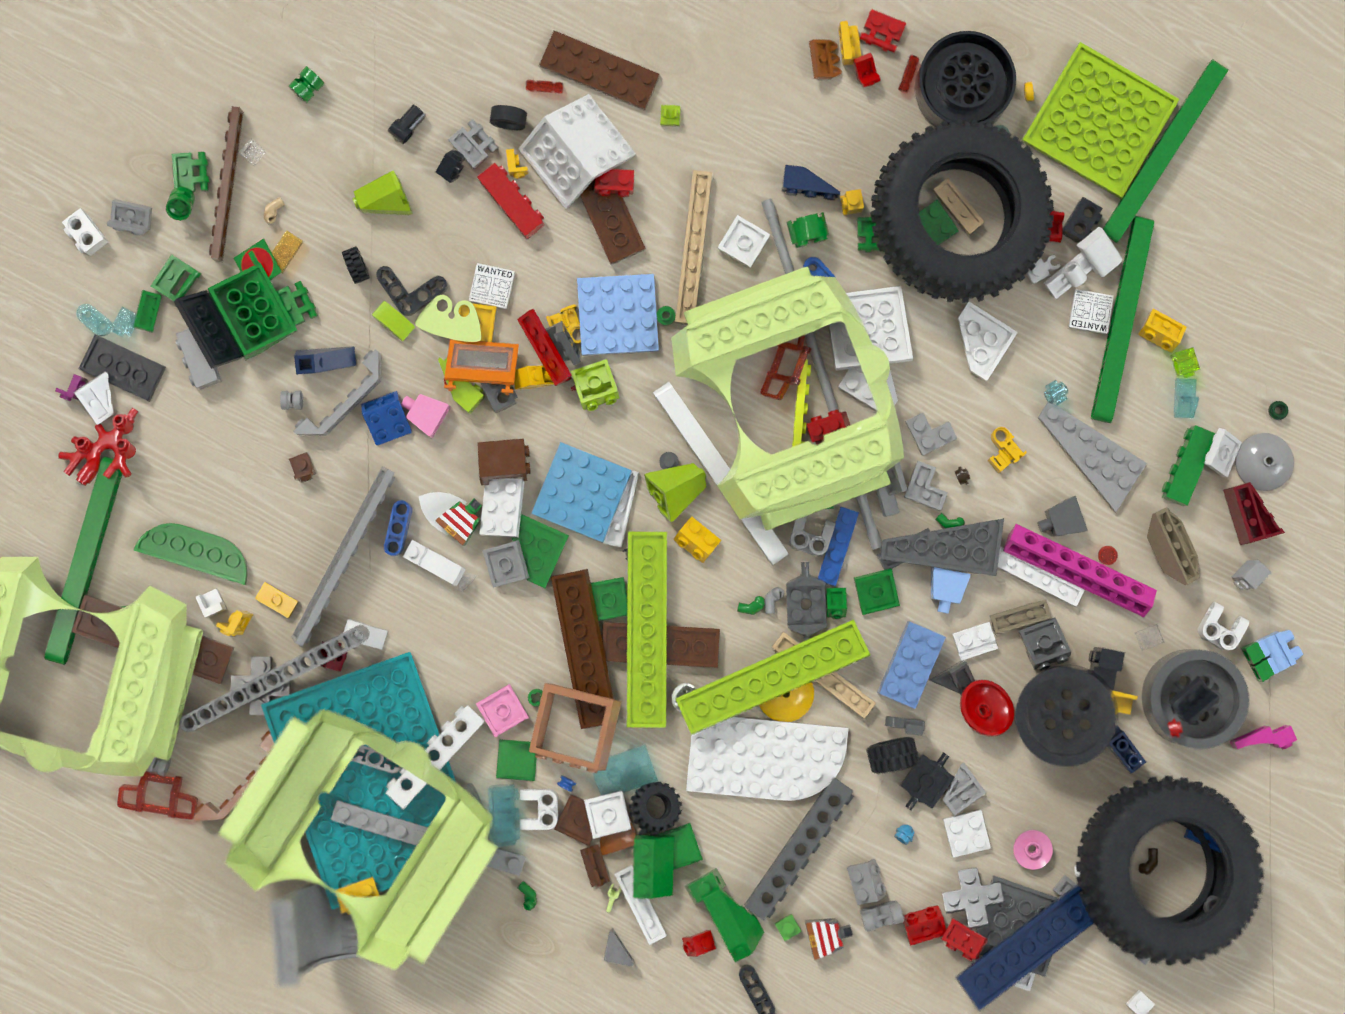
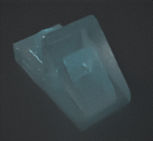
M1177 378L1175 379L1174 417L1194 418L1199 397H1196V379Z

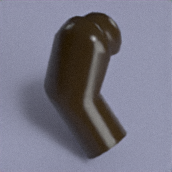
M1148 848V861L1145 864H1139V872L1145 875L1151 874L1158 866V848Z

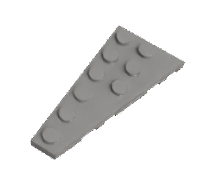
M1048 401L1039 414L1038 419L1050 434L1056 438L1063 450L1069 454L1072 461L1089 482L1095 486L1102 498L1108 502L1111 509L1116 512L1147 463L1051 401Z

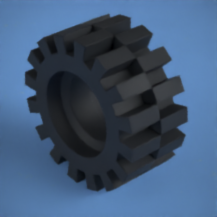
M355 246L342 251L343 259L353 282L357 284L370 279L358 247Z

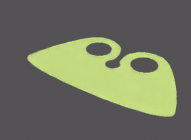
M438 295L423 309L415 322V325L420 329L441 337L466 342L481 340V329L474 305L469 301L463 300L458 302L454 308L455 316L453 319H450L448 315L452 310V301L445 295ZM441 299L446 300L448 303V308L443 312L437 309V303ZM461 305L469 307L470 313L468 316H460L459 308Z

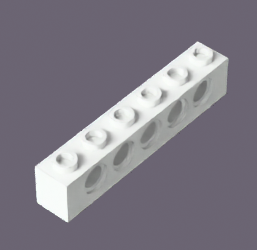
M468 705L465 708L461 706L454 713L456 718L452 722L448 720L440 728L443 732L438 737L434 735L427 742L429 745L425 750L427 754L431 750H437L440 753L438 760H430L431 765L438 770L485 722ZM458 721L466 722L467 728L465 731L459 732L456 730L455 725ZM445 735L452 736L453 744L451 746H444L442 744V738ZM404 768L400 771L401 777L398 780L393 778L386 786L388 788L386 794L402 809L427 784ZM404 779H410L413 786L411 789L405 790L402 788L401 782Z

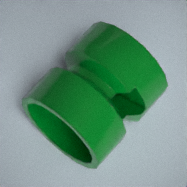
M306 66L299 73L300 78H295L288 87L304 102L308 103L314 96L313 92L319 91L325 83L315 72Z
M179 186L174 188L166 204L167 214L174 220L181 221L187 219L195 202L194 193L187 187Z

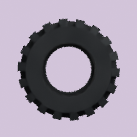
M911 737L879 742L866 749L871 772L876 774L903 770L920 762L915 740Z
M652 782L641 786L630 799L632 800V804H629V808H632L630 815L635 818L633 822L639 824V828L646 829L647 832H660L673 827L674 823L679 820L678 815L682 813V810H680L682 801L679 802L678 800L680 798L679 793L676 794L674 787L670 788L669 784L662 782ZM653 795L661 798L665 806L664 814L659 819L653 818L647 811V801Z

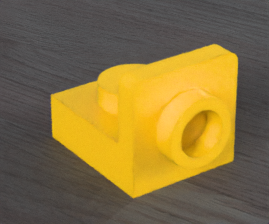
M506 149L509 176H513L515 179L524 178L525 175H528V167L516 168V166H520L519 155L515 154L514 149Z

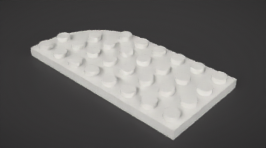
M732 717L691 735L686 791L784 801L808 798L826 788L832 781L831 779L836 777L840 771L846 755L848 728Z

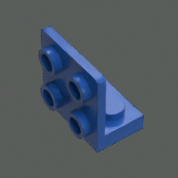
M397 391L361 404L362 415L377 446L412 433Z

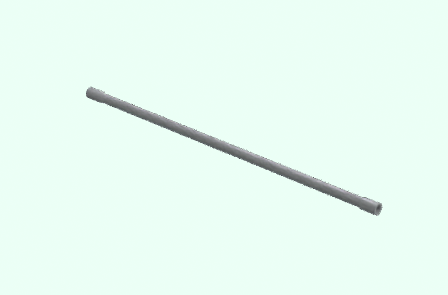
M765 200L761 202L764 213L769 222L784 272L788 274L793 272L794 269L777 219V212L773 200ZM813 331L805 334V338L830 412L837 410L838 407ZM866 494L858 496L856 498L866 526L872 550L880 548L882 541L876 529Z

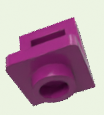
M74 374L67 391L56 388L55 392L61 393L59 397L71 401L72 398L78 400L74 392L87 384V379Z

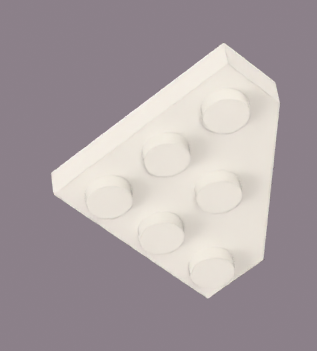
M968 302L958 317L968 367L971 373L987 381L1018 332L976 305Z
M862 368L849 369L838 388L877 411ZM890 371L886 381L895 406L898 399Z

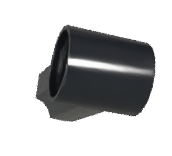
M413 104L400 119H396L391 124L388 132L399 142L405 144L412 137L414 129L422 122L426 114Z

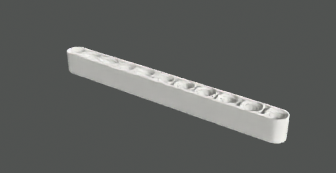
M667 382L654 391L653 394L713 481L718 485L728 474L730 468L670 382ZM760 516L741 519L772 565L788 555L787 550L773 530H765Z

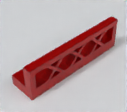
M535 310L527 311L517 321L552 382L557 386L570 381L572 375Z

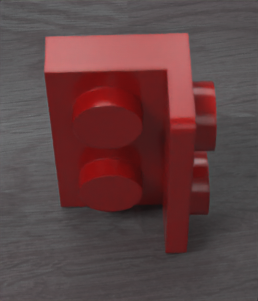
M611 169L595 178V193L604 197L610 196V194H618L619 197H629V194L633 195L634 170Z
M938 905L903 915L905 921L903 924L910 946L941 937L946 931L944 918Z
M956 919L951 920L942 937V940L947 942L945 946L955 952L957 949L962 951V956L971 962L973 959L978 960L981 958L979 955L988 940L974 930H969V927Z

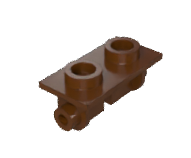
M599 844L581 849L580 852L591 887H599L604 885V883L610 882Z

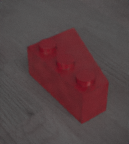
M1251 482L1223 490L1240 545L1250 544L1285 533L1275 522L1273 514L1269 513L1263 504L1264 501Z

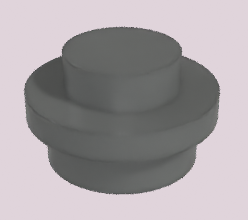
M666 452L661 455L659 464L662 469L678 466V457L674 453Z

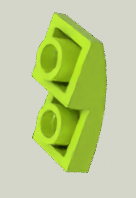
M383 301L371 314L400 341H404L415 328L408 319L386 301Z

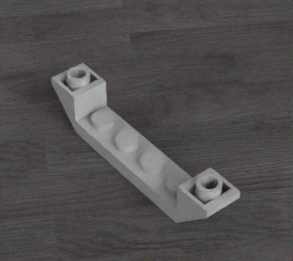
M375 349L374 351H369L364 356L362 363L373 374L371 376L367 375L361 381L362 385L357 390L353 389L347 395L348 399L344 403L340 402L333 409L334 413L330 417L326 416L319 423L321 425L319 428L310 419L306 418L305 420L301 419L295 425L296 429L293 432L299 436H327L381 382V354Z

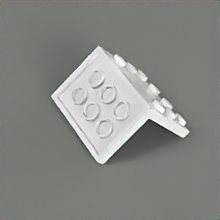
M589 94L544 116L519 147V151L565 209L573 204L595 178L628 161L636 154Z

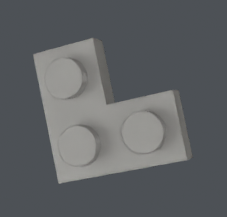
M924 413L905 421L922 456L958 439L950 422L931 429Z
M917 461L904 498L941 511L948 492L930 486L936 467Z

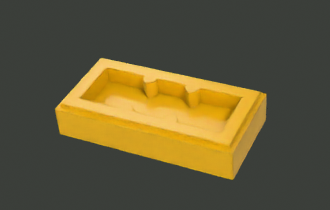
M264 582L255 597L259 602L287 618H290L299 603L298 600L267 582Z

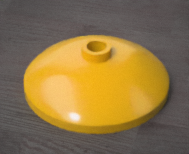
M810 682L790 691L788 697L781 695L759 705L765 715L775 721L792 722L798 720L812 706L814 700L813 683Z

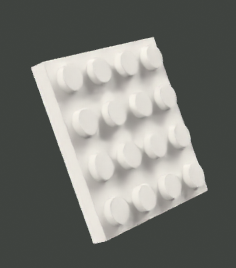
M901 286L846 293L861 318L872 345L879 347L887 355L889 363L913 361ZM842 321L828 324L835 370L861 368L845 324Z

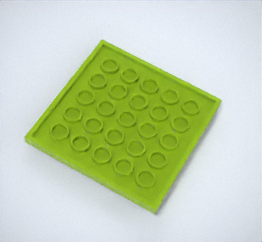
M1079 42L1023 137L1022 142L1121 199L1180 99Z

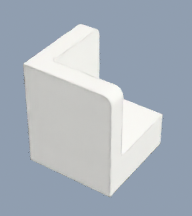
M218 589L195 596L205 618L227 610Z

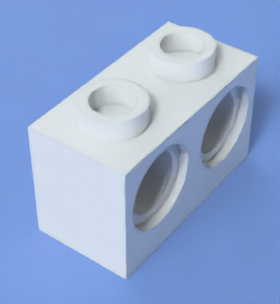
M81 208L62 221L66 227L63 230L70 238L73 237L76 240L75 246L82 254L85 252L91 256L108 243V240L89 215ZM81 221V228L75 230V224ZM89 237H93V242L90 245H86V240Z

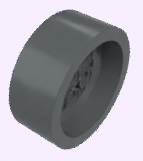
M1184 649L1165 655L1149 670L1142 687V707L1151 727L1164 739L1189 748L1207 749L1225 743L1242 727L1249 709L1248 687L1240 670L1226 657L1207 650ZM1181 676H1185L1187 679L1184 686H1181L1179 683ZM1197 676H1204L1207 686L1219 697V700L1205 711V718L1203 720L1198 718L1192 724H1188L1179 718V715L1168 702L1169 695L1172 692L1178 694ZM1174 718L1176 722H1181L1183 733L1179 734L1180 738L1171 737L1168 722L1173 721L1172 719Z

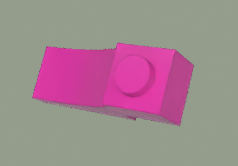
M1264 725L1229 742L1233 749L1262 743H1271L1274 747L1286 749L1293 746L1292 742L1297 741V738L1290 725H1283L1274 730H1271L1270 726Z

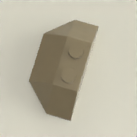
M1168 507L1152 514L1147 539L1163 573L1183 585H1188L1199 579L1198 555L1183 522L1174 513L1170 512Z

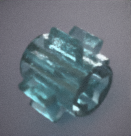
M1054 380L1045 386L1047 390L1044 392V396L1049 403L1053 404L1055 402L1056 405H1059L1068 399L1065 396L1068 394V388L1063 382L1057 383Z

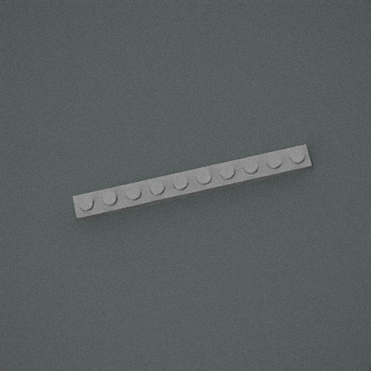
M338 800L331 820L414 845L419 844L429 828ZM497 848L486 866L520 876L526 856Z

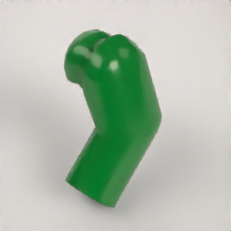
M940 513L935 519L944 529L965 525L963 518L958 517L957 519L949 520L943 513Z
M757 596L750 604L739 602L737 612L754 615L764 608L765 599L762 596Z
M522 881L517 889L524 894V909L530 911L537 904V894L534 889Z

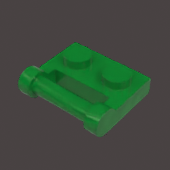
M171 254L151 284V287L172 301H175L177 298L186 295L196 278L199 279L201 273ZM188 271L190 275L175 296L172 294V291L184 273Z

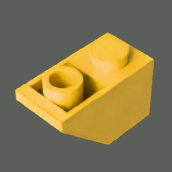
M526 366L516 369L515 390L554 385L544 366Z

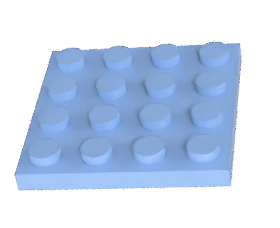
M654 274L577 278L582 356L659 351Z

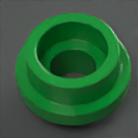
M669 306L659 308L656 314L658 322L662 325H670L676 318L674 309ZM668 312L670 317L665 319L662 314Z

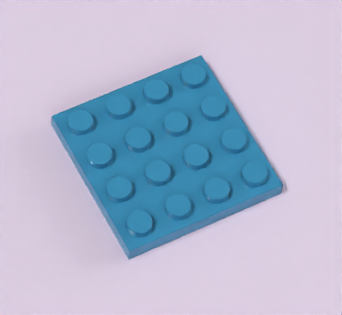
M560 442L531 514L604 542L632 470Z

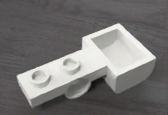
M1101 227L1095 229L1077 244L1081 253L1044 282V285L1055 299L1070 287L1082 285L1087 279L1086 274L1092 269L1096 274L1104 277L1121 263V255Z

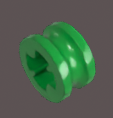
M533 689L529 692L528 702L532 706L540 705V701L536 703L532 701L534 699L531 698L532 694L539 692L541 694L540 697H542V690Z

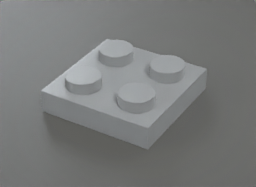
M519 540L482 550L493 588L529 578Z

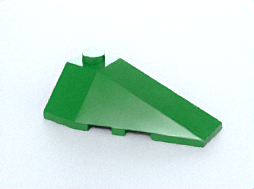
M719 887L702 895L701 897L734 962L752 955L764 934V930L757 917L753 914L751 915L742 905L737 904L731 896Z

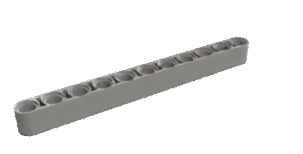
M357 625L184 715L180 720V727L185 732H192L359 646L369 638L368 628L364 625ZM355 631H359L362 634L361 640L355 637ZM338 640H342L345 643V648H341L338 645ZM322 648L327 650L328 657L322 655ZM305 657L311 660V666L305 663ZM288 666L293 667L294 674L289 673ZM271 675H275L277 677V683L272 681ZM255 683L260 685L261 691L255 689ZM238 692L244 695V700L238 697ZM222 700L227 703V708L222 706ZM205 709L210 711L211 717L206 715ZM189 718L194 720V725L189 723Z

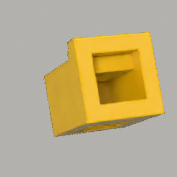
M861 189L846 191L843 196H840L843 215L861 213L863 211L864 204Z

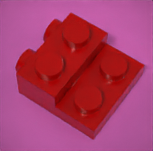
M839 409L828 412V417L822 418L821 415L810 419L811 422L806 424L811 440L816 445L823 443L824 435L851 426L847 412H839Z

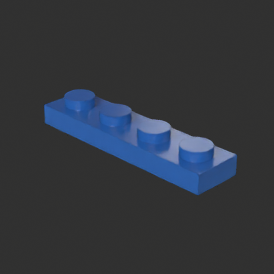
M844 507L839 509L829 547L825 553L818 575L819 579L833 586L837 584L859 512Z

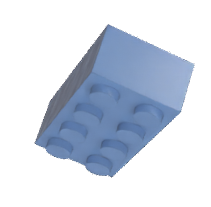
M907 621L877 693L916 709L946 637Z

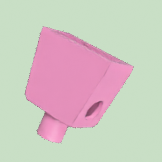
M419 394L416 401L406 396L401 403V406L410 410L406 418L431 438L434 437L451 408L446 403Z

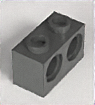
M481 383L495 413H499L517 404L515 399L518 396L513 387L510 388L513 390V393L508 395V401L500 403L498 397L502 394L501 390L506 389V385L498 384L492 386L490 383Z

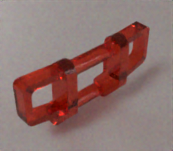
M805 335L798 338L797 345L789 342L777 345L778 349L771 369L767 372L760 391L761 395L780 401L790 385L800 384L801 379L799 378L807 355L812 350V348L804 346ZM785 350L800 353L792 376L777 373ZM772 380L783 382L777 395L767 393Z
M146 771L141 776L138 785L123 784L119 788L117 806L140 813L146 811L168 815L169 818L192 820L196 815L194 811L197 808L198 798L180 792L183 779L181 776L163 777ZM148 781L172 785L169 807L145 803ZM124 790L137 791L136 805L123 801ZM178 798L192 803L191 813L177 812Z

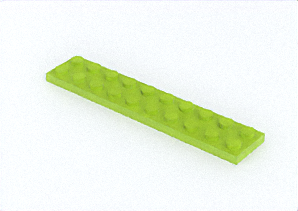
M628 532L627 727L666 728L667 532Z
M853 619L676 698V702L691 735H694L869 657L870 653Z

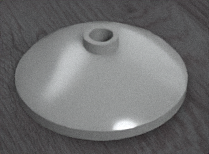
M1259 433L1250 436L1241 444L1235 458V466L1239 477L1244 483L1251 482L1256 490L1269 491L1279 488L1290 478L1294 468V457L1291 448L1282 438L1270 433ZM1267 457L1271 459V464L1266 463Z

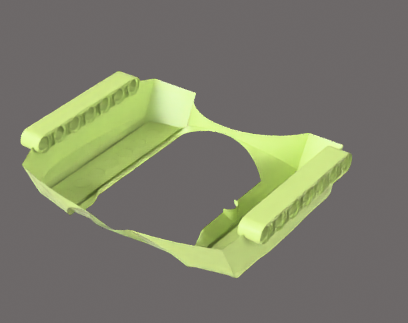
M804 267L684 312L688 326L671 338L675 374L678 377L697 380L711 387L727 402L733 415L730 385L736 360L811 333L837 321H842L846 326L877 407V414L875 416L824 435V441L820 445H813L808 441L773 455L756 446L745 435L736 420L739 441L736 458L728 474L717 486L739 519L760 516L767 531L891 484L887 470L904 458V451L895 406L886 381L890 372L889 359L879 347L872 345L854 305L835 277L812 276L809 267Z
M38 557L0 558V703L4 695L9 672H11L6 668L5 662L7 658L14 656L23 618L54 609L84 611L70 605L56 594L42 572ZM149 586L136 601L122 609L105 613L84 611L97 616L107 623L115 632L120 642L100 722L93 734L88 752L79 753L0 732V749L24 756L33 768L41 772H53L61 767L104 775L143 776L154 757L167 761L170 759L200 648L203 630L186 625L187 604L152 586Z
M321 710L306 725L294 717L290 720L218 834L233 843L226 863L255 891L269 883L285 879L312 881L332 891L346 905L354 920L358 936L357 956L394 970L408 956L424 964L498 847L486 839L492 816L465 789L431 765L430 758L423 747L413 742L396 743L359 722L326 710ZM361 745L371 747L446 796V801L387 894L378 897H353L331 889L312 872L304 858L300 845L302 835L321 807L319 804L320 794L323 792L330 793Z

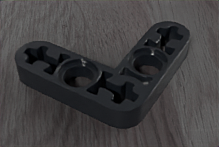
M382 266L376 273L380 284L398 310L405 316L413 315L429 304L436 296L445 293L448 288L445 278L435 276L409 294L390 267ZM383 271L386 273L390 272L388 276L392 283L389 284L385 278L381 279ZM436 281H443V288L434 289L433 292L435 294L432 296L430 290L427 287L430 285V288L432 289L436 286ZM394 286L401 287L402 292L399 296L391 294V289ZM426 291L428 293L427 300L420 301L418 293ZM405 295H407V297H405L404 300L407 302V304L412 303V305L410 306L411 310H402L404 308L403 303L401 301L397 303L396 301L402 299Z

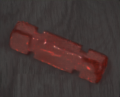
M915 55L909 56L908 64L898 88L899 91L904 93L909 91L919 57Z
M527 80L526 90L562 93L563 83Z

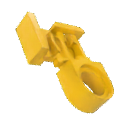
M573 304L562 308L560 312L563 314L557 313L552 316H546L549 327L562 321L565 327H568L566 329L572 337L575 330H580V322L575 311L577 305ZM572 337L575 344H581V340H575Z
M998 427L991 433V440L999 449V454L995 457L993 455L987 461L998 473L1003 471L1009 464L1018 462L1027 453L1026 451L1022 452L1012 440L1014 436L1005 427ZM997 431H1002L1005 434L1004 441L996 439Z

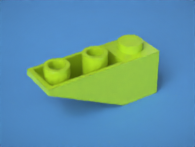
M439 357L438 361L445 376L447 358L443 360ZM453 381L456 389L450 392L454 401L471 414L485 398L482 394L484 390L476 383L472 385L469 382Z

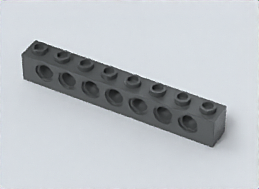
M835 777L823 789L745 902V908L765 921L767 917L770 918L776 910L774 906L778 901L781 902L785 898L787 887L789 885L792 886L798 878L796 874L800 868L803 870L809 862L807 858L811 852L815 853L820 846L818 842L822 836L826 837L831 831L830 825L833 820L837 821L842 815L841 809L844 804L848 805L853 799V790ZM831 796H838L839 802L837 805H829L828 801ZM820 812L828 814L826 821H818L817 816ZM809 828L817 830L815 837L809 838L806 836ZM799 844H803L806 847L805 852L802 854L795 852V848ZM788 860L795 863L794 868L791 870L784 868V863ZM778 876L782 877L784 880L783 884L775 886L773 879ZM764 893L772 894V900L769 902H764L761 898Z

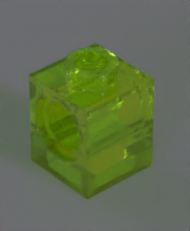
M1194 347L1170 355L1177 377L1182 375L1184 379L1195 376V371L1200 370Z

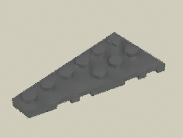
M1004 518L882 540L880 559L996 576Z

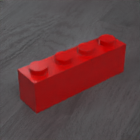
M493 163L477 178L527 240L544 226L542 221L544 217L538 209L536 211L533 210L530 206L532 202L526 195L522 196L519 193L520 187L514 180L510 182L506 177L508 172L502 165L498 167L496 163Z

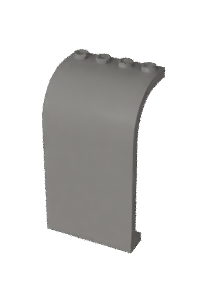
M317 883L306 885L271 902L277 987L299 985L302 975L323 963L360 957L357 956L358 936L352 915H348L347 912L342 913L340 907L331 909L324 886Z

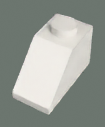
M353 619L347 620L344 632L357 625H364L369 630V638L362 644L378 649L383 648L388 633L387 630ZM355 631V637L361 640L362 634L359 631Z

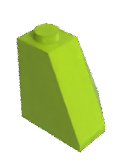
M394 170L353 191L355 197L352 199L356 209L360 208L363 213L413 214L401 182Z
M694 463L644 474L650 495H654L656 502L659 504L657 507L660 513L670 522H673L707 487L705 481L706 473Z

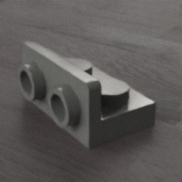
M561 321L546 328L563 361L571 360L573 365L580 363V352L564 323Z

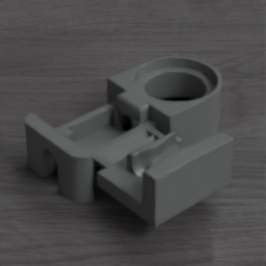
M886 716L885 726L905 728V734L923 736L925 721Z

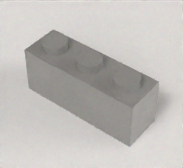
M187 329L176 333L178 338L175 340L176 345L184 354L182 360L186 369L189 368L190 370L189 380L192 386L201 390L222 382L217 367L210 368L190 330Z

